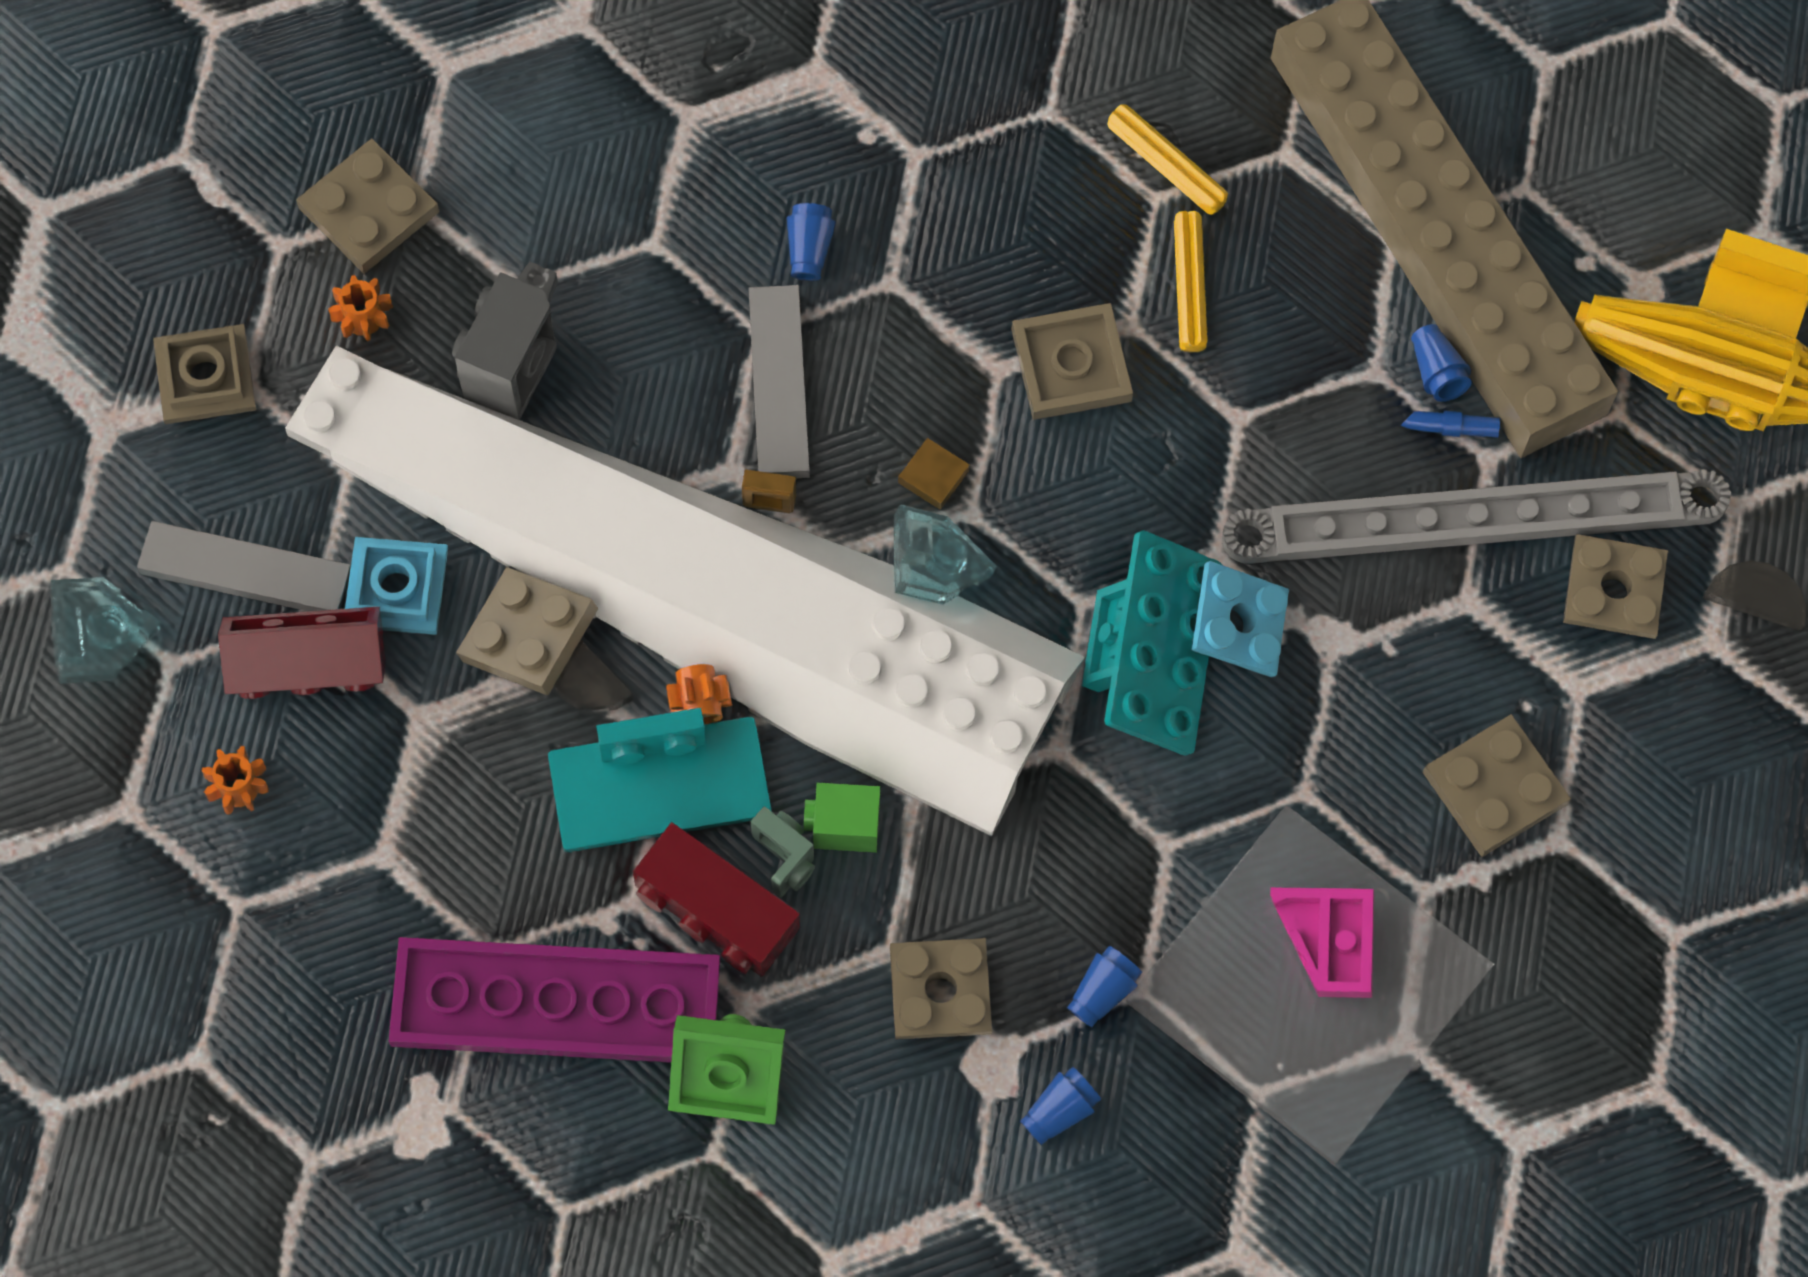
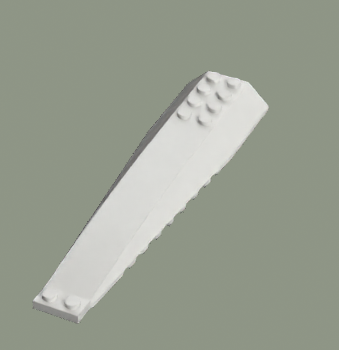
M335 346L285 427L288 437L331 457L335 465L395 499L426 519L430 517L445 526L446 531L464 542H472L490 553L491 558L506 567L512 566L522 573L592 599L598 607L593 617L594 619L596 617L619 630L622 636L635 644L641 643L663 656L664 661L677 669L697 664L714 666L716 676L727 675L730 695L733 699L747 706L751 713L803 744L990 836L995 832L1015 794L1017 778L1057 702L1063 703L1085 661L1084 656L899 567L380 367L339 346Z

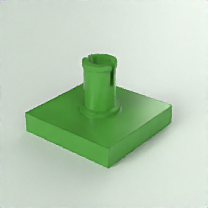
M737 1014L726 1015L719 1021L677 1015L673 1034L668 1111L775 1125L779 1104L785 1030L754 1026L748 1019Z

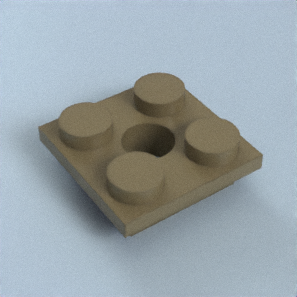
M244 324L153 338L163 421L165 424L256 410ZM210 362L217 366L215 373L207 379L198 380L190 376L192 369L200 363Z
M1576 534L1563 623L1656 639L1668 550ZM1608 579L1621 582L1627 590V596L1621 599L1607 596L1602 589L1601 582Z
M986 938L890 943L895 1040L992 1034ZM935 979H945L954 986L956 994L947 1002L937 1003L927 996L925 992L926 986Z

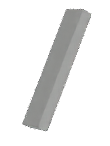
M799 285L749 287L758 471L794 476L796 478H810Z
M151 521L137 569L141 575L304 611L342 609L348 589L351 565Z

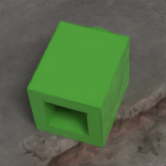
M817 783L816 800L805 799L803 829L804 831L813 832L814 849L877 853L880 786Z

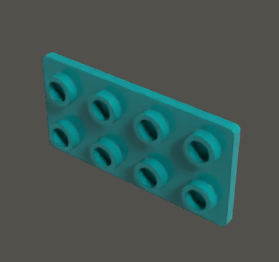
M1142 530L1134 535L1127 579L1097 590L1082 686L1096 692L1109 689L1104 720L1107 726L1186 756L1195 751L1209 656L1192 650L1204 565L1209 561L1222 564L1215 559Z
M701 708L601 724L596 725L598 743L551 750L548 753L562 845L565 852L660 837L671 822L685 832L751 821L764 806L772 812L756 722L753 717L704 724Z

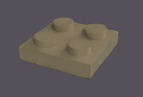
M372 138L296 199L298 208L363 274L439 213L438 203Z
M1111 303L1012 321L1011 330L1033 420L1132 402L1133 391Z
M506 567L456 654L466 664L548 696L595 616L598 607L588 597Z
M1512 714L1427 764L1422 772L1481 857L1564 808L1571 800Z

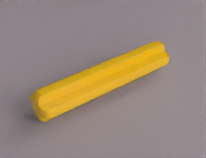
M1121 104L1111 113L1108 118V127L1207 214L1213 215L1224 206L1228 197L1227 191L1131 107Z
M1181 211L1175 215L1174 221L1179 347L1184 352H1201L1206 349L1208 342L1202 216L1197 211Z

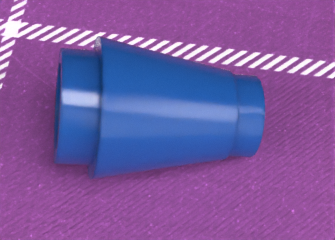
M813 203L796 204L792 208V215L786 218L790 264L792 267L791 276L799 280L816 281L821 279V271L824 267L836 222L832 219V209L827 206Z
M1429 324L1415 331L1411 340L1414 344L1425 392L1433 395L1434 399L1439 402L1450 401L1463 395L1471 386V379L1469 377L1471 374L1470 366L1441 332L1438 325Z
M1108 946L1102 955L1096 953L1067 1009L1092 1028L1098 1020L1103 1018L1138 987L1135 981L1143 972L1122 953Z
M1072 1067L1064 1075L1058 1072L1020 1122L1036 1141L1043 1145L1048 1139H1052L1095 1113L1092 1107L1101 1100V1097L1087 1080Z

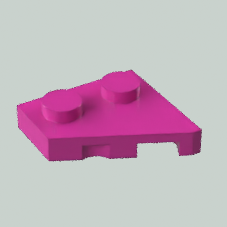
M1271 887L1270 896L1272 903L1318 997L1372 998L1374 889Z

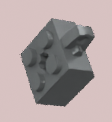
M529 262L517 279L500 272L492 288L489 286L484 287L475 306V314L477 316L470 330L464 328L459 333L452 351V356L455 358L457 366V378L460 380L464 399L520 420L557 349L550 312V303L558 282L557 273Z

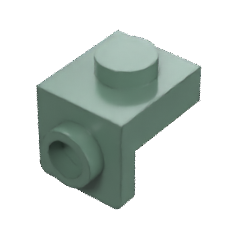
M764 806L751 820L752 837L784 862L771 878L772 891L781 898L790 887L795 891L799 890L812 875L815 869V865L812 864L814 860V846L802 836L804 830L796 820L783 811L775 815Z

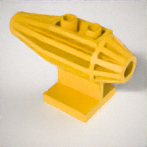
M1726 229L1710 265L1698 306L1594 294L1592 303L1581 301L1574 323L1590 348L1668 393L1666 399L1676 402L1677 406L1683 411L1696 415L1709 413L1724 418L1730 426L1744 431H1752L1754 429L1764 431L1766 426L1808 424V348L1796 338L1808 304V255Z

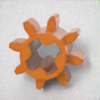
M352 275L350 282L344 285L342 289L333 287L332 292L338 305H333L328 310L332 322L342 321L341 330L343 337L348 338L353 333L364 336L366 341H370L371 334L377 331L379 327L389 328L388 319L384 311H389L393 308L390 294L379 295L381 289L377 278L372 279L368 283L358 280L355 275ZM365 305L366 309L356 311V307Z
M697 664L681 668L676 672L677 684L666 685L671 712L701 708L704 724L720 721L723 718L721 707L732 705L727 675L716 676L714 666L709 664Z
M240 746L237 753L225 754L220 749L216 750L218 759L214 763L213 768L202 767L201 770L205 779L214 783L204 790L208 801L212 802L222 798V806L228 815L232 813L234 807L246 806L252 812L255 810L253 801L257 794L269 792L266 781L256 778L267 770L264 761L261 758L249 763L245 746ZM238 774H243L245 780H236ZM226 780L235 781L233 787H228Z

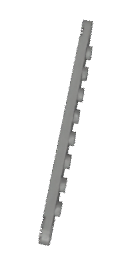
M1707 470L1688 473L1666 472L1271 506V508L1251 510L1246 508L1244 511H1236L1226 521L1222 533V545L1225 552L1235 561L1251 564L1576 536V534L1588 535L1704 525L1716 522L1723 516L1731 501V491L1729 490L1728 482L1725 483L1721 475H1716L1714 471L1707 472ZM1695 487L1710 489L1717 498V504L1711 506L1710 509L1709 507H1705V509H1702V506L1697 507V503L1692 502L1693 498L1690 497V490ZM1241 526L1255 527L1261 533L1263 540L1258 546L1255 545L1254 548H1251V546L1245 548L1244 545L1240 546V543L1235 541V530Z

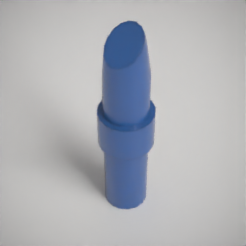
M1414 411L1400 426L1423 432L1442 433V436L1460 437V435L1498 438L1500 418L1462 415V412L1444 411L1443 413Z

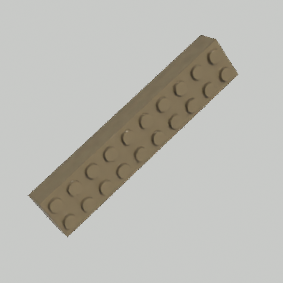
M1339 0L1277 29L1270 59L1441 332L1470 366L1471 374L1469 377L1494 417L1500 418V426L1519 457L1523 458L1606 417L1618 390L1370 1Z

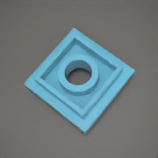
M355 537L345 609L380 606L382 630L437 635L448 545ZM401 573L409 578V583L402 591L390 593L381 588L383 580L390 574Z
M1212 561L1205 563L1192 650L1269 677L1276 676L1281 653L1289 589ZM1231 610L1240 615L1243 621V632L1236 630L1231 622Z

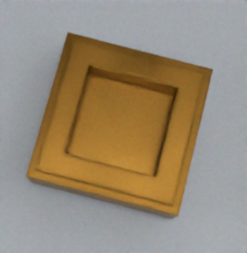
M927 438L899 475L898 483L941 510L969 472L970 464Z
M745 469L742 481L743 505L749 508L783 513L793 512L796 500V477Z

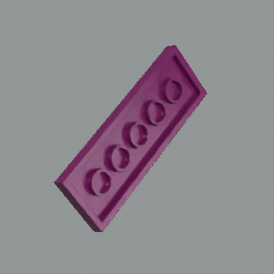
M399 937L388 1042L391 1047L672 1062L673 1034L677 1015L717 1020L720 955Z

